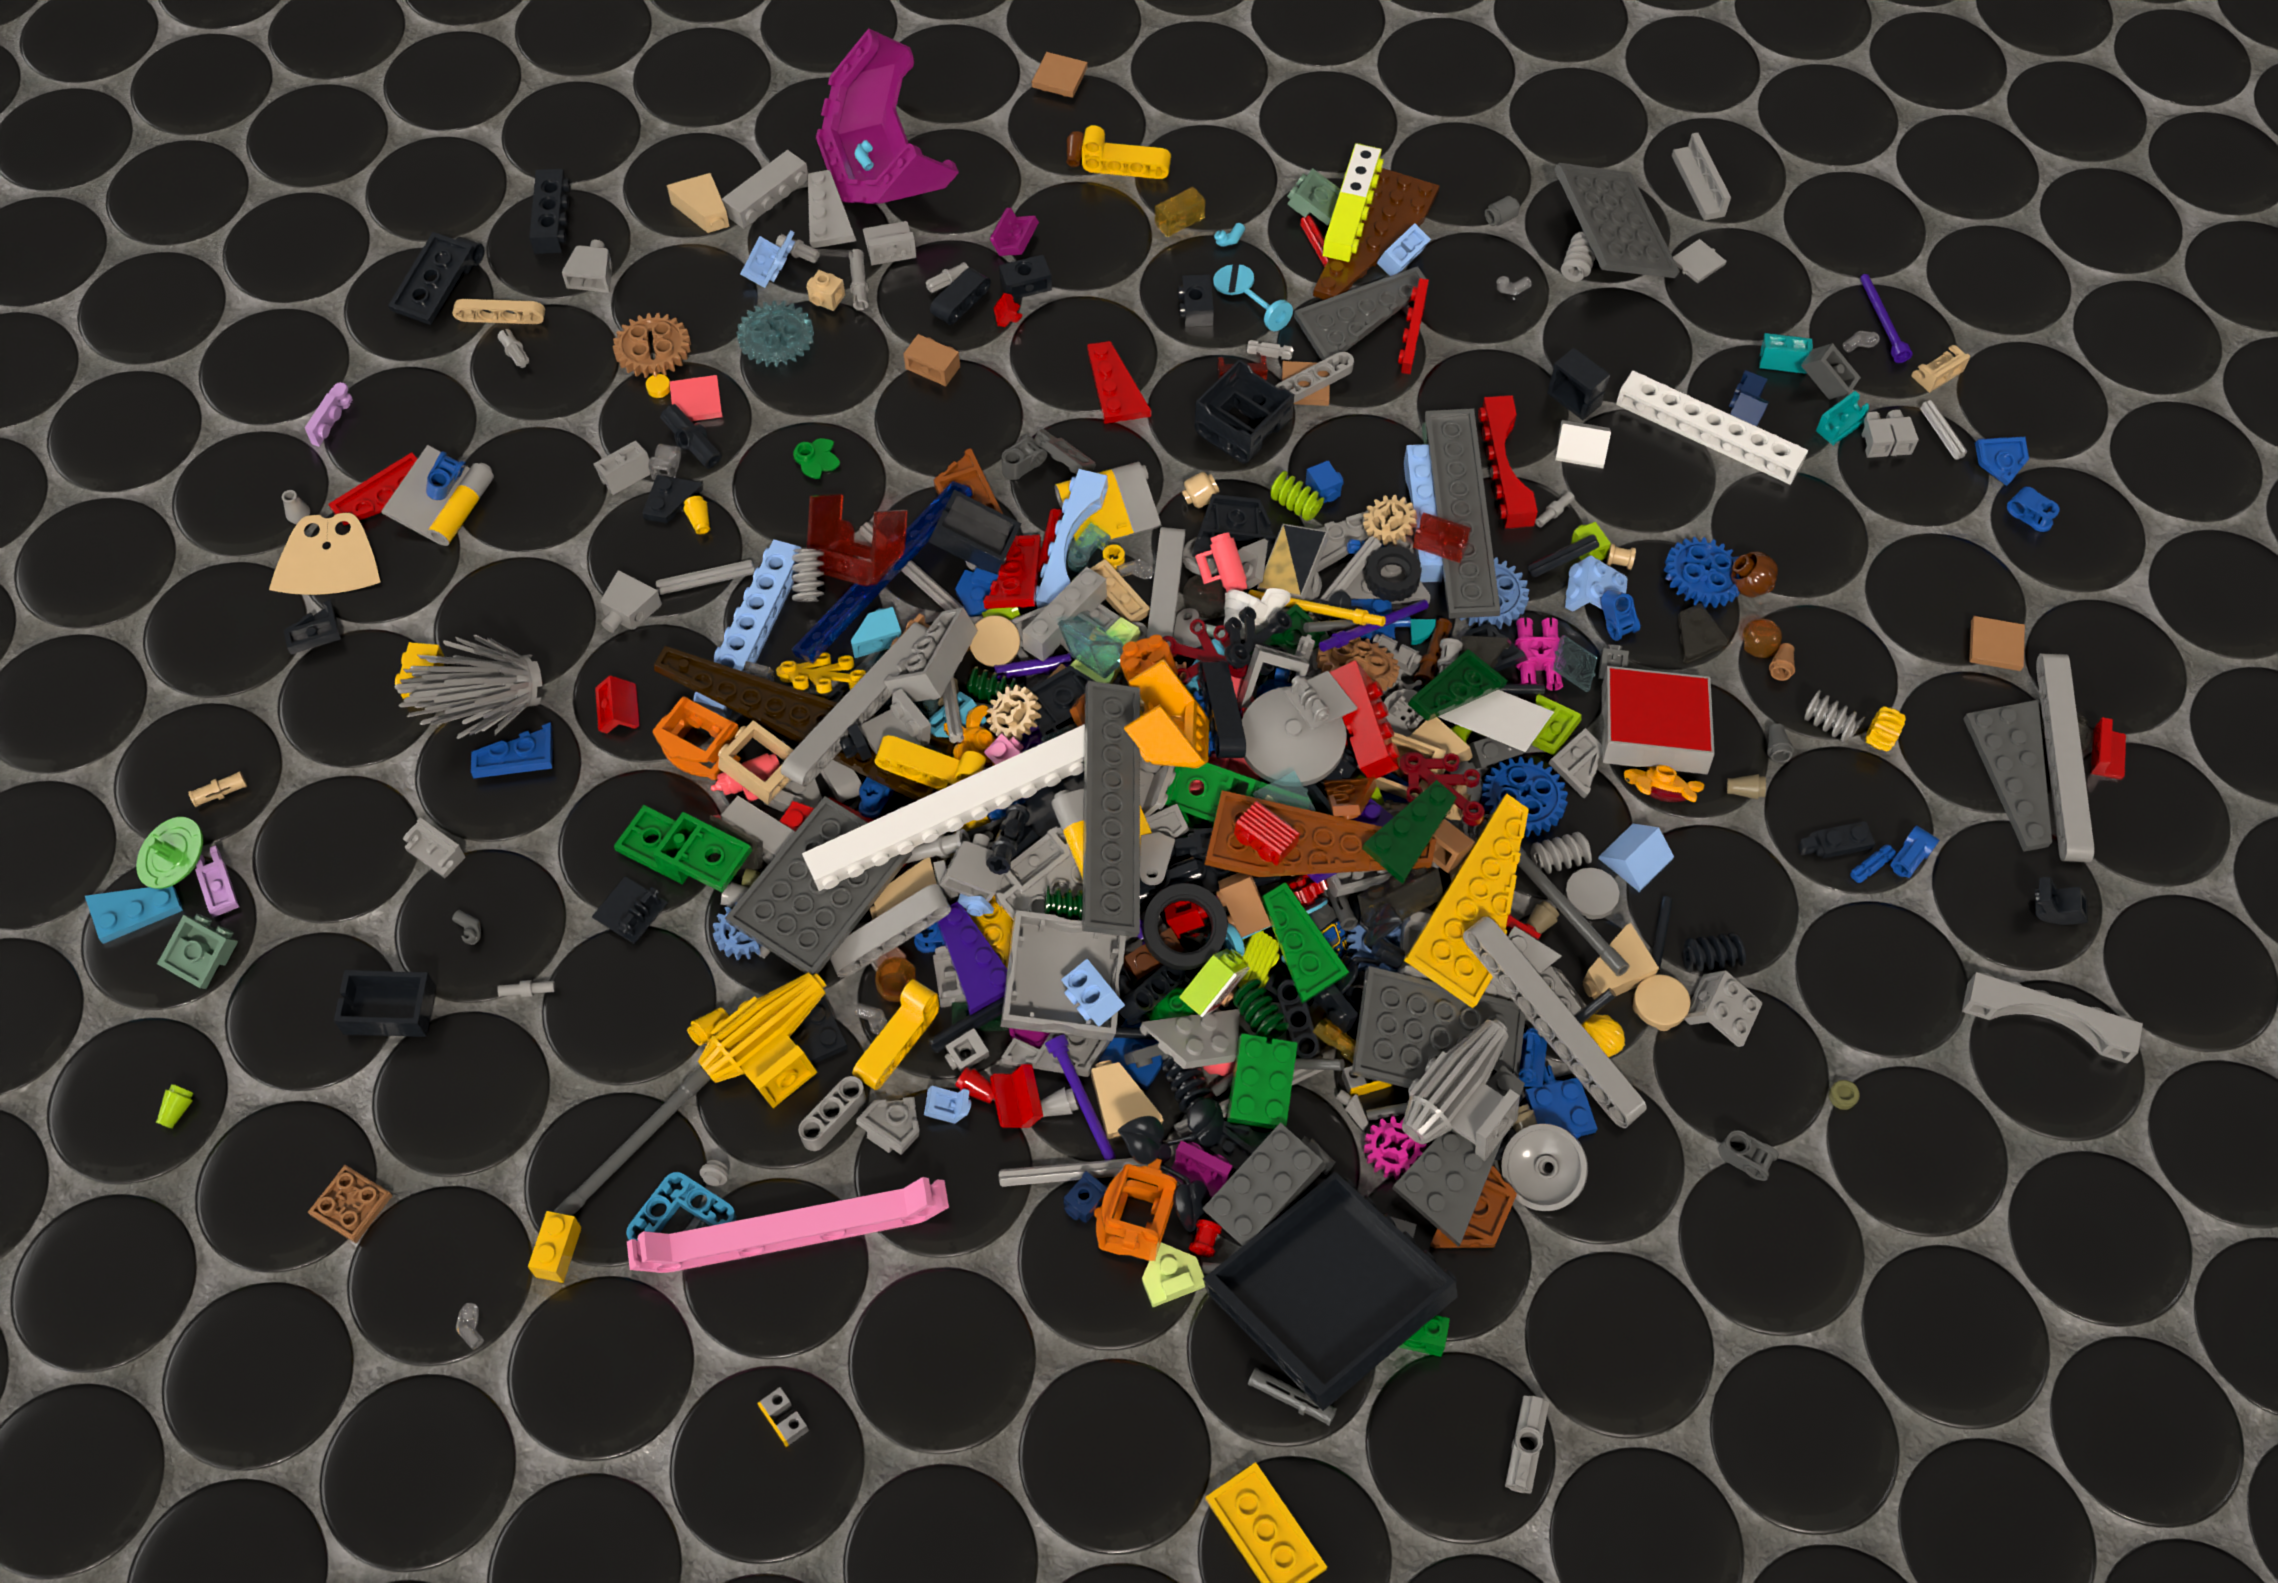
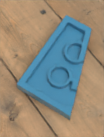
M173 886L164 889L147 887L85 896L98 938L103 944L183 911L176 889Z

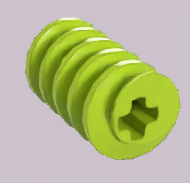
M1284 470L1272 484L1271 498L1279 501V504L1286 506L1288 510L1294 511L1296 515L1302 516L1305 521H1310L1321 509L1324 498L1317 500L1318 491H1314L1309 495L1311 491L1310 486H1306L1302 490V481H1298L1294 485V476L1286 480L1288 472Z

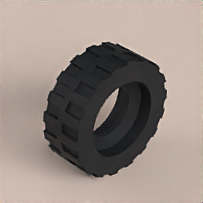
M1388 545L1387 547L1379 548L1372 553L1367 561L1365 583H1367L1368 590H1371L1375 597H1379L1384 601L1388 600L1389 602H1400L1410 598L1419 587L1422 573L1421 562L1417 559L1415 553L1410 552L1407 548H1402V546ZM1386 565H1397L1404 569L1406 576L1401 582H1389L1382 578L1381 570Z

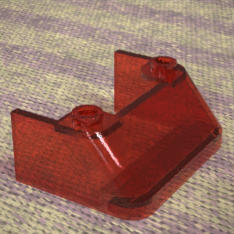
M842 494L810 496L807 549L824 552V555L817 557V560L824 562V565L817 567V570L824 572V575L863 586L878 584L904 554L908 511L874 512L872 547L855 543V532L852 524L849 521L842 520Z

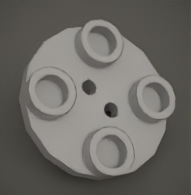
M1401 689L1394 691L1386 697L1384 704L1389 713L1386 718L1393 732L1409 737L1426 721L1408 706L1410 699L1418 693L1417 691Z

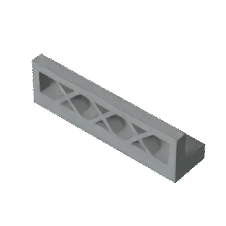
M1693 133L1688 147L1674 149L1672 158L1703 220L1725 217L1731 196L1699 133Z

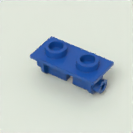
M1533 1028L1527 1029V1032L1523 1035L1519 1079L1525 1083V1087H1543L1547 1041L1540 1037L1538 1031Z

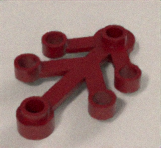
M1195 619L1190 623V630L1198 637L1204 650L1179 644L1172 636L1162 637L1164 641L1171 643L1170 650L1173 657L1178 654L1200 660V662L1227 661L1225 656L1218 654L1207 633V625L1200 619ZM1199 623L1202 624V629L1196 632L1195 626ZM1219 625L1214 629L1213 635L1215 639L1222 642L1224 649H1226L1230 645V634L1226 631L1225 636L1219 638L1218 633L1221 630H1225L1223 625ZM1200 662L1187 669H1178V678L1183 672L1187 674L1186 679L1182 681L1184 685L1199 675ZM1228 663L1232 677L1243 678L1246 676L1249 665L1241 669H1235ZM1198 679V686L1201 688L1200 680Z
M1408 752L1401 757L1399 766L1404 775L1408 777L1409 788L1407 789L1406 798L1409 803L1416 798L1411 796V793L1420 795L1423 792L1422 788L1419 787V777L1428 783V787L1437 780L1457 797L1454 804L1463 811L1462 819L1467 825L1477 826L1482 823L1485 812L1483 806L1476 801L1469 802L1449 786L1466 785L1470 788L1476 787L1480 780V774L1477 770L1468 769L1464 774H1434L1429 770L1445 769L1449 772L1456 771L1459 768L1460 758L1454 753L1446 754L1444 758L1425 759L1420 753ZM1454 761L1455 764H1449L1447 762ZM1472 776V777H1475L1476 779H1475V780H1469L1467 777ZM1469 810H1476L1478 812L1472 813Z

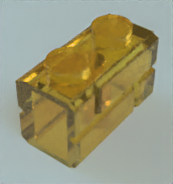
M1191 187L1155 206L1156 226L1166 237H1169L1192 225L1195 221L1197 222L1205 218L1204 197L1194 187Z

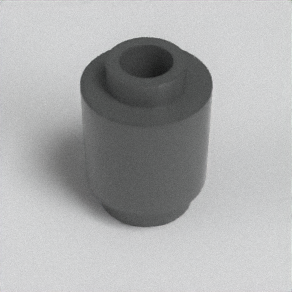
M1506 196L1488 206V209L1485 210V218L1491 226H1500L1519 215L1520 205L1515 198Z

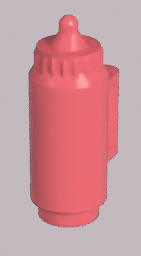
M1229 532L1210 538L1212 543L1210 545L1211 550L1195 555L1203 583L1208 584L1221 579L1226 592L1230 589L1243 592V590L1247 589V578L1234 538H1231ZM1212 554L1219 573L1215 577H1212L1206 559L1207 556Z
M766 753L741 763L742 766L764 782L780 767V763L774 753L771 755ZM724 772L717 775L718 781L711 786L712 791H723L724 795L743 791L748 802L759 799Z

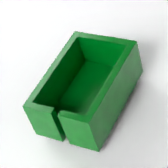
M1243 1033L1240 1035L1234 1063L1227 1122L1273 1130L1281 1122L1286 1127L1297 1042L1272 1039L1269 1043H1266L1267 1037Z

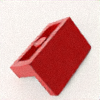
M609 676L595 687L598 731L609 733L619 724L634 729L639 726L635 683Z
M2102 717L2093 729L2091 774L2121 780L2125 774L2126 735L2112 731L2113 719Z
M1022 1064L1012 1074L994 1073L990 1076L1001 1127L1030 1128L1043 1117L1032 1065Z

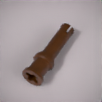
M1440 618L1437 620L1427 652L1422 656L1419 663V671L1414 675V683L1420 680L1422 682L1421 688H1424L1436 677L1437 672L1440 671L1437 667V661L1441 658L1442 651L1440 641L1448 638L1452 628V622L1448 619Z

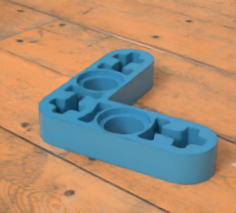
M673 1172L665 1177L627 1227L626 1234L628 1239L631 1240L637 1238L635 1234L637 1229L642 1231L645 1228L646 1232L660 1233L679 1207L690 1212L709 1226L736 1221V1214L729 1203L680 1172ZM681 1181L682 1190L676 1189L673 1191L671 1184H679ZM665 1194L667 1197L670 1196L673 1202L670 1203V1201L662 1195ZM698 1195L707 1197V1203L702 1208H694L692 1206L693 1198ZM658 1203L665 1204L667 1209L662 1216L655 1217L651 1214V1209L654 1205ZM714 1206L715 1210L720 1214H724L727 1211L728 1219L726 1221L721 1219L718 1222L716 1214L711 1211L712 1207ZM647 1217L653 1224L656 1225L654 1227L650 1223L647 1225V1222L644 1218Z

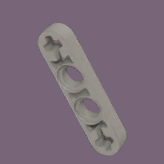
M1347 352L1336 353L1278 383L1276 387L1279 389L1285 388L1295 394V403L1349 375L1353 370L1354 358ZM1319 371H1327L1330 375L1321 377L1317 373ZM1300 381H1307L1310 383V386L1301 387L1298 383Z

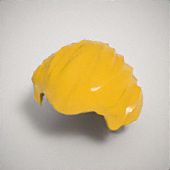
M1594 1014L1582 1024V1027L1608 1058L1622 1051L1625 1046L1624 1031L1610 1016Z

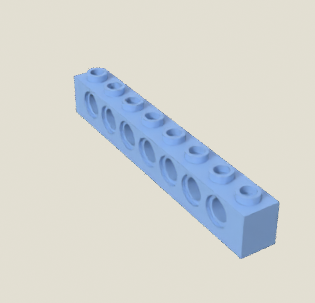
M773 539L770 547L765 549L763 562L760 568H756L753 582L744 592V601L741 607H737L735 610L734 621L731 627H728L725 631L721 648L718 647L715 651L714 662L749 674L751 673L794 584L792 576L798 574L792 570V566L798 564L792 560V556L798 554L793 550L802 549L800 546ZM695 692V703L729 719L733 711L732 709Z

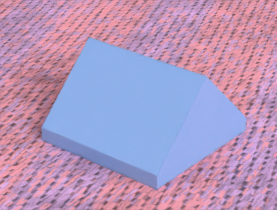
M1633 823L1598 859L1640 892L1673 860L1674 855L1659 827Z

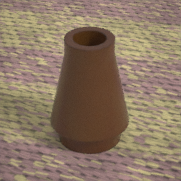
M1071 132L1070 136L1066 139L1067 164L1071 167H1078L1080 165L1084 133Z

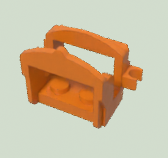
M684 696L678 701L671 712L660 720L653 729V734L661 746L664 755L674 766L689 774L716 780L717 775L723 772L718 768V753L725 744L728 743L730 745L735 740L739 727L735 722ZM692 727H701L715 738L706 751L684 740V737ZM735 755L733 759L740 763L741 758ZM710 761L711 763L716 762L711 769L699 763Z
M1156 1159L1148 1164V1166L1141 1167L1125 1164L1123 1170L1109 1184L1104 1194L1102 1206L1094 1211V1216L1097 1219L1096 1236L1101 1250L1118 1255H1131L1148 1261L1156 1260L1174 1204V1191L1177 1187L1176 1179L1163 1174L1160 1170L1161 1159ZM1130 1177V1178L1137 1179V1180H1140V1181H1136V1180H1129V1181H1127V1178ZM1128 1196L1153 1203L1151 1214L1155 1215L1153 1223L1147 1222L1144 1228L1120 1221Z

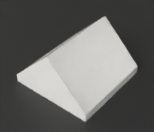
M1562 420L1555 460L1603 468L1611 435L1610 428Z

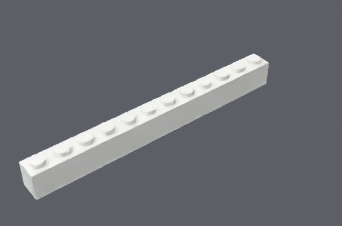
M1085 724L802 853L818 890L834 888L842 880L849 877H857L868 868L881 866L894 856L907 854L918 845L931 843L944 833L957 831L970 821L981 820L988 813L996 809H1005L1022 797H1031L1038 790L1046 786H1055L1061 779L1082 773L1084 771Z

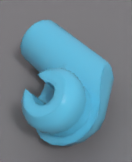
M864 140L862 144L859 143L854 153L865 171L872 169L874 163L868 156V153L873 150V146L868 140Z
M1236 223L1228 234L1224 230L1217 231L1214 235L1216 243L1221 247L1236 244L1244 233L1245 226L1241 223Z

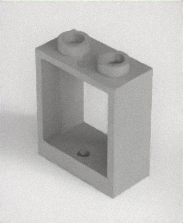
M1256 644L1237 700L1239 708H1248L1252 703L1250 700L1263 662L1296 671L1295 677L1298 675L1305 677L1309 667L1306 658Z

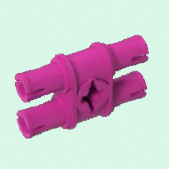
M1524 618L1518 619L1516 621L1518 638L1515 641V646L1522 650L1528 660L1516 664V667L1520 670L1521 684H1528V682L1529 684H1537L1535 670L1546 671V688L1552 690V684H1554L1555 691L1560 690L1563 687L1560 670L1562 667L1558 668L1557 666L1559 663L1564 666V661L1562 663L1559 661L1562 658L1561 648L1563 641L1558 637V620L1552 618V625H1550V618L1542 620L1543 637H1533L1532 619L1526 618V625L1524 624Z

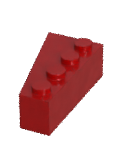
M1356 660L1331 671L1330 674L1357 707V710L1342 716L1347 730L1353 736L1349 739L1360 770L1367 778L1375 777L1377 779L1400 769L1397 761L1400 754L1397 746L1392 742L1391 737L1394 736V732L1390 723L1386 720V716L1389 713L1386 705L1381 701L1380 696L1383 695V690L1379 682H1374Z

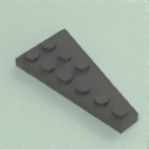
M1417 266L1295 310L1294 318L1323 361L1336 353L1347 351L1411 302L1413 286L1418 287L1419 278H1426Z
M2034 700L1967 713L1963 720L2023 851L2049 847L2052 843L2039 701Z

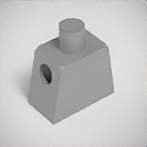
M592 240L590 247H575L562 271L566 288L610 293L612 261L609 250L604 248L605 245L602 241Z
M618 571L600 602L603 613L606 616L601 625L612 633L620 624L631 630L636 629L662 605L658 590Z
M975 834L972 843L963 841L955 852L939 886L968 897L982 896L989 902L996 893L998 874L991 872L986 865L987 858L993 854V851L988 849L990 838L984 834Z

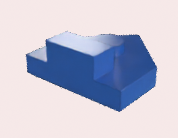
M2025 437L1978 439L1975 442L1979 466L2006 486L2029 460Z
M976 568L974 572L964 571L955 590L959 601H961L969 617H976L988 610L984 608L983 601L986 596H989L991 592L990 587L993 581L997 580L998 574Z

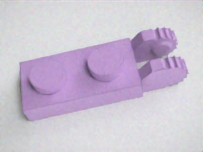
M340 382L334 385L305 426L312 445L320 447L323 440L328 437L335 421L341 417L342 410L349 408L351 405L350 403L353 400L350 393H348L349 390L346 383Z
M213 846L210 848L213 863L205 865V859L203 855H200L195 871L208 911L212 917H216L238 908L239 904L226 865L217 846Z

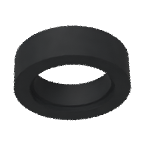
M1175 884L1161 890L1149 903L1142 923L1143 939L1151 955L1161 964L1176 970L1196 969L1204 966L1221 949L1227 934V916L1221 902L1209 890L1195 884ZM1179 901L1192 902L1199 905L1207 913L1211 921L1212 931L1211 937L1204 947L1194 952L1181 953L1169 948L1162 941L1158 932V918L1160 913L1172 903Z

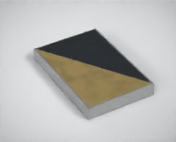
M1283 524L1264 569L1263 582L1258 584V591L1266 592L1270 588L1283 589L1291 594V598L1305 600L1330 537L1329 533L1322 530Z

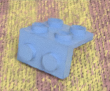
M790 230L781 247L759 236L740 274L764 288L769 280L774 282L795 243L792 240L795 232Z
M1588 556L1570 567L1565 608L1573 612L1590 602L1603 610L1601 598L1606 591L1612 589L1626 593V576L1593 556Z

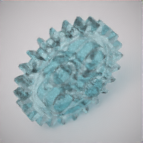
M773 301L772 306H768L766 302H763V308L754 306L755 312L748 310V317H741L742 323L737 325L739 331L736 332L739 347L742 348L744 355L748 354L749 360L756 358L757 364L765 361V365L768 367L770 362H774V365L778 367L779 361H782L785 365L788 364V359L796 362V355L803 357V350H809V344L813 343L812 336H814L812 321L808 318L807 312H802L801 307L795 309L794 303L786 307L785 301H782L780 305Z

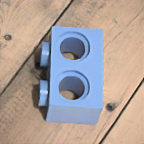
M1413 224L1383 253L1377 264L1389 276L1398 274L1423 251L1431 239L1416 224Z
M1088 959L1061 979L1068 988L1064 992L1074 1005L1079 1002L1080 1006L1076 1008L1086 1021L1092 1018L1098 1027L1125 1006Z

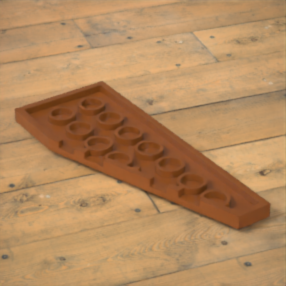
M1222 790L1205 865L1256 877L1386 870L1362 849L1363 844L1382 828L1381 826L1337 816L1334 817L1333 815ZM1255 801L1261 803L1300 832L1298 844L1277 866L1273 862L1264 861L1251 846L1241 844L1234 834L1237 820ZM1432 838L1412 869L1431 868L1436 839Z

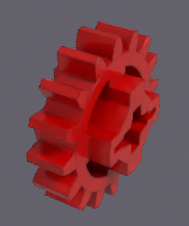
M1301 875L1285 881L1303 908L1314 904L1315 900L1318 899L1317 895L1328 889L1326 880L1316 883L1308 875Z

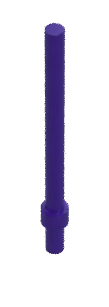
M1421 600L1385 615L1386 622L1383 627L1428 609V602ZM1366 623V625H1360L1346 632L1339 631L1334 633L1331 638L1320 642L1319 648L1323 652L1334 647L1341 648L1348 645L1349 641L1382 627Z

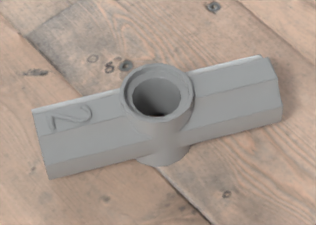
M1523 1396L1505 1487L1519 1493L1532 1492L1539 1453L1543 1446L1542 1437L1549 1402L1543 1398ZM1527 1438L1531 1440L1534 1444V1450L1524 1449L1521 1446L1520 1439Z

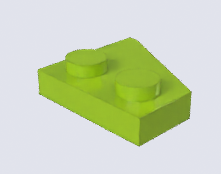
M1538 694L1536 696V705L1554 711V713L1532 742V746L1555 756L1580 723L1582 714Z

